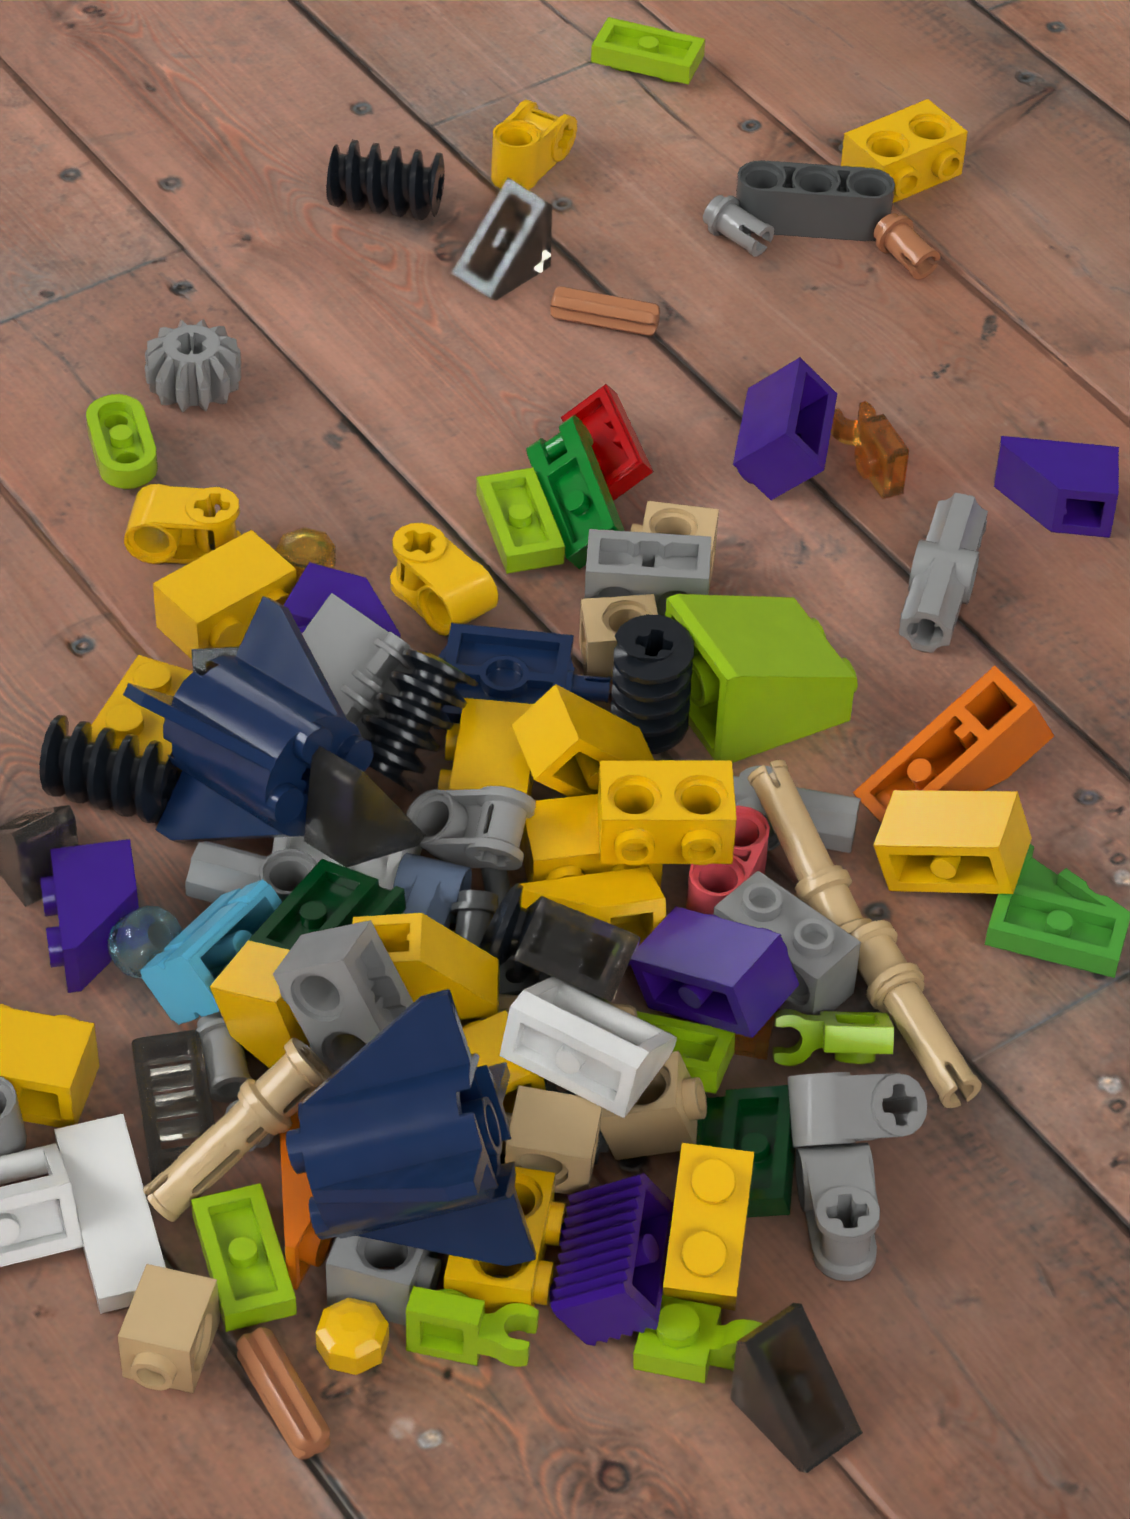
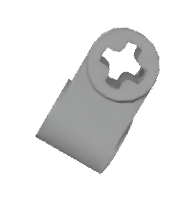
M486 786L481 789L467 790L434 789L418 796L409 806L405 816L404 828L407 836L438 860L470 868L516 870L522 867L524 853L519 847L526 818L534 815L536 801L524 792L503 786Z
M832 1072L788 1077L793 1148L854 1144L856 1141L903 1137L917 1131L926 1118L927 1100L925 1092L918 1081L906 1074L850 1075V1072Z
M866 1142L797 1148L795 1166L798 1197L802 1212H805L813 1260L816 1267L825 1276L835 1280L852 1281L860 1279L871 1272L876 1263L877 1245L874 1233L879 1226L880 1207L875 1188L874 1164L870 1146Z

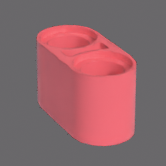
M736 806L737 821L733 864L690 865L686 909L704 914H713L714 906L755 872L760 871L765 875L770 826L761 812L751 807Z

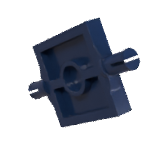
M451 623L447 645L438 656L479 683L478 687L458 683L456 689L463 698L534 704L557 684L588 701L609 703L611 690L610 676L599 677L574 674L575 668L572 663L574 635ZM444 705L442 710L452 723H460L462 708Z

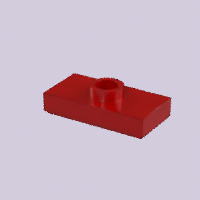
M607 384L561 417L563 422L572 416L578 417L590 432L594 442L592 449L613 501L654 472L618 394Z

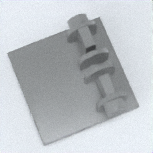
M331 593L302 635L347 720L358 727L363 738L371 739L372 734L362 723L361 719L364 714L385 717L386 713L376 702L375 697L377 693L398 696L400 692L388 676L391 671L409 674L413 672L402 657L405 649L412 648L397 635L386 631Z

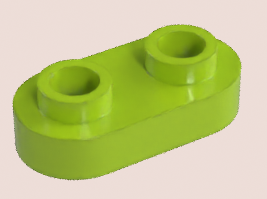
M123 394L106 395L93 401L86 411L87 431L101 478L107 484L122 489H135L149 483L157 474L158 462L156 445L143 405L137 399Z

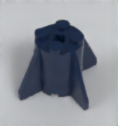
M263 596L236 656L222 655L212 659L211 661L219 666L210 669L203 676L194 671L182 682L174 696L128 683L123 694L125 697L165 718L163 738L172 743L173 756L168 755L174 766L182 770L155 829L172 841L183 843L308 836L313 831L323 836H328L329 830L338 829L344 822L346 805L358 786L361 774L366 771L372 762L373 746L371 742L361 736L358 727L347 720L287 607L271 598Z
M450 989L420 996L303 1101L299 1102L298 1116L300 1128L289 1130L286 1134L289 1160L297 1174H307L313 1194L309 1200L311 1223L315 1234L321 1240L332 1237L344 1239L360 1236L503 1266L532 1261L536 1259L537 1253L515 1189V1161L505 1164L500 1163L502 1141L511 1139L509 1124L503 1106L510 1072L506 1062L492 1066L484 1065L477 1067L480 1056L476 1053H470Z

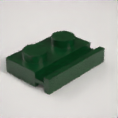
M321 859L251 936L249 941L290 950L302 934L353 924V917L402 914L406 909L404 888L395 886L391 891L379 887V880L374 877Z
M788 1085L728 1089L723 1097L708 1098L705 1092L707 1114L705 1119L697 1120L696 1144L754 1152L747 1218L790 1215L796 1148H793Z

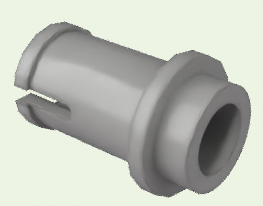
M723 195L714 197L703 214V222L708 225V231L714 236L724 235L747 250L754 257L761 255L768 247L752 238L751 233L754 232L771 243L774 236V227L764 223L739 206L740 202L736 197L730 195L727 197Z
M220 1011L201 1017L193 1033V1043L198 1051L203 1052L210 1087L208 1088L209 1095L218 1102L229 1103L239 1100L237 1095L240 1091V1086L248 1078H251L244 1047L230 1036Z

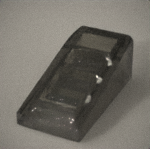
M196 1030L136 1038L131 1043L151 1181L168 1168L190 1146L161 1149L162 1142L200 1137L208 1128L215 1124L201 1036ZM193 1086V1090L153 1095V1092ZM194 1113L198 1115L197 1117L157 1122V1119Z

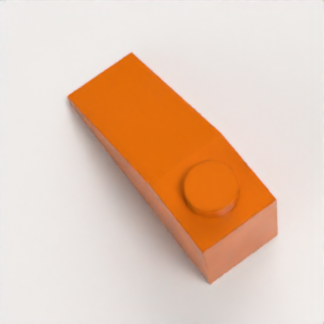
M994 665L852 793L856 798H861L860 802L882 823L894 790L985 791L1009 778L1054 737V734L1036 705Z

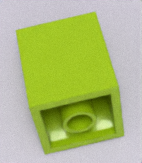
M676 594L666 598L665 616L678 621L684 626L694 641L689 726L714 760H732V763L851 720L853 697L858 688L856 672L850 661L845 657L841 658L828 642L819 621L816 618H810L794 597Z

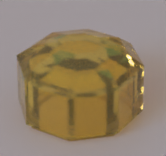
M302 527L284 533L275 548L276 552L296 568L297 582L309 562L329 568H334L336 564L335 545L324 531Z

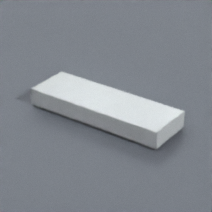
M118 1114L54 1129L56 1143L72 1185L83 1250L100 1314L130 1306L146 1264L166 1268L146 1194L143 1192V1183L124 1114Z

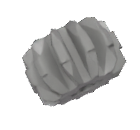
M204 319L196 325H187L184 321L180 320L178 328L161 327L159 328L158 338L147 341V350L145 352L146 382L149 384L150 392L159 396L161 405L178 403L182 412L186 411L190 406H199L206 412L210 402L226 404L229 393L239 390L241 352L239 347H237V339L227 335L225 326L208 328Z

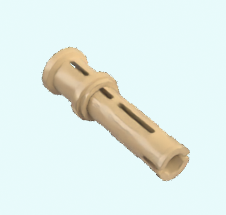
M785 760L770 762L773 770L770 774H768L765 765L758 767L747 779L751 787L754 788L799 881L795 886L796 893L794 896L849 934L862 925L872 922L869 918H863L848 888L852 883L848 871L843 869L841 865L833 864L788 772Z
M885 920L872 921L862 925L850 935L861 942L857 969L868 985L866 997L874 1009L889 1013L937 1091L939 1100L944 1107L955 1108L961 1106L960 1100L955 1094L958 1088L967 1102L972 1100L980 1091L982 1083L973 1074L924 996V975L917 964L906 961L896 945L898 937L896 930L890 922Z
M291 1038L284 1045L286 1054L258 1080L248 1078L240 1086V1091L237 1095L239 1101L182 1152L168 1168L143 1187V1192L148 1195L146 1197L159 1214L167 1220L175 1222L191 1206V1199L198 1198L213 1186L269 1133L272 1135L285 1133L292 1126L290 1117L298 1111L299 1102L303 1101L332 1075L323 1061L306 1044L297 1038Z

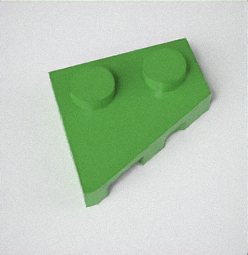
M1030 844L1014 894H998L987 929L985 945L1115 978L1129 927L1130 911L1108 896L1093 892L1088 887L1086 881L1067 868L1057 875L1032 857L1034 846Z

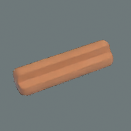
M564 286L557 287L551 299V316L558 320L649 337L655 335L659 325L660 307L656 303Z
M259 1327L252 1333L243 1334L236 1342L238 1349L237 1358L293 1455L301 1460H307L317 1453L324 1452L330 1445V1428L274 1333L265 1327Z

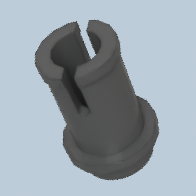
M481 890L460 891L458 902L451 904V913L457 916L455 933L479 947L499 907V896ZM488 943L482 949L490 954L491 944Z

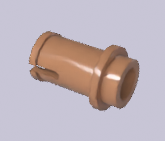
M896 213L886 215L878 222L874 229L877 248L884 254L891 253L909 271L914 279L921 280L929 276L938 266L935 261L940 260V253L913 230L914 224L906 215L899 216Z

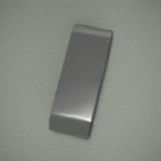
M760 160L746 163L740 167L737 175L736 198L739 200L741 208L764 223L772 225L774 227V235L875 241L874 229L882 218L892 213L895 183L888 173L874 168Z

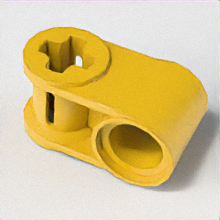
M525 99L520 102L515 111L493 129L491 181L494 185L510 192H522L533 188L557 162L564 160L569 154L577 134L576 118L568 114L558 117L538 109L537 103Z
M163 484L147 485L141 488L136 495L124 535L125 547L133 557L142 562L151 564H189L213 551L210 548V544L213 542L215 543V549L242 535L236 530L235 522L240 514L239 499L235 493L220 487L190 488L173 487ZM216 504L220 506V510L217 513L215 510Z
M410 523L402 526L395 532L392 539V548L394 555L397 557V566L393 568L390 575L391 590L396 597L406 602L424 618L433 631L439 635L446 636L450 632L451 623L467 624L497 606L499 601L498 590L490 573L483 565L473 561L446 538L440 529L425 523Z

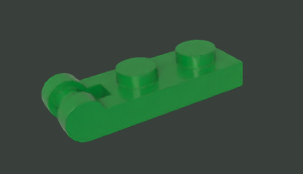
M572 416L559 425L560 432L547 441L540 438L526 448V453L531 466L534 467L565 545L566 559L578 569H581L586 565L589 529L625 531L592 449L593 438L583 422L578 417Z

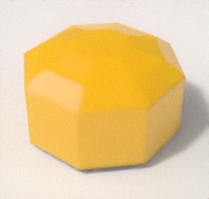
M348 1297L323 1309L316 1329V1349L329 1369L358 1375L382 1363L389 1342V1323L375 1303Z

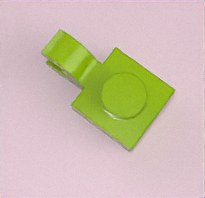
M784 1009L774 1013L775 1027H792L800 1032V1039L796 1045L789 1048L773 1047L772 1056L774 1062L785 1066L798 1065L807 1060L812 1052L819 1048H823L824 1053H835V1060L851 1064L875 1062L876 1054H893L894 1026L888 1013L820 1011V1015H807L792 1009Z
M413 1286L406 1307V1351L475 1366L478 1365L480 1355L496 1358L509 1366H527L530 1355V1342L514 1339L508 1336V1334L513 1331L536 1334L539 1310L528 1304L511 1303L501 1307L494 1313H485L484 1300L470 1298L462 1292L453 1289L431 1290Z
M662 1295L657 1329L646 1328L644 1333L639 1332L633 1352L634 1369L704 1384L710 1366L728 1369L740 1375L758 1377L761 1376L766 1356V1347L763 1345L767 1333V1325L748 1319L733 1320L726 1325H721V1307Z

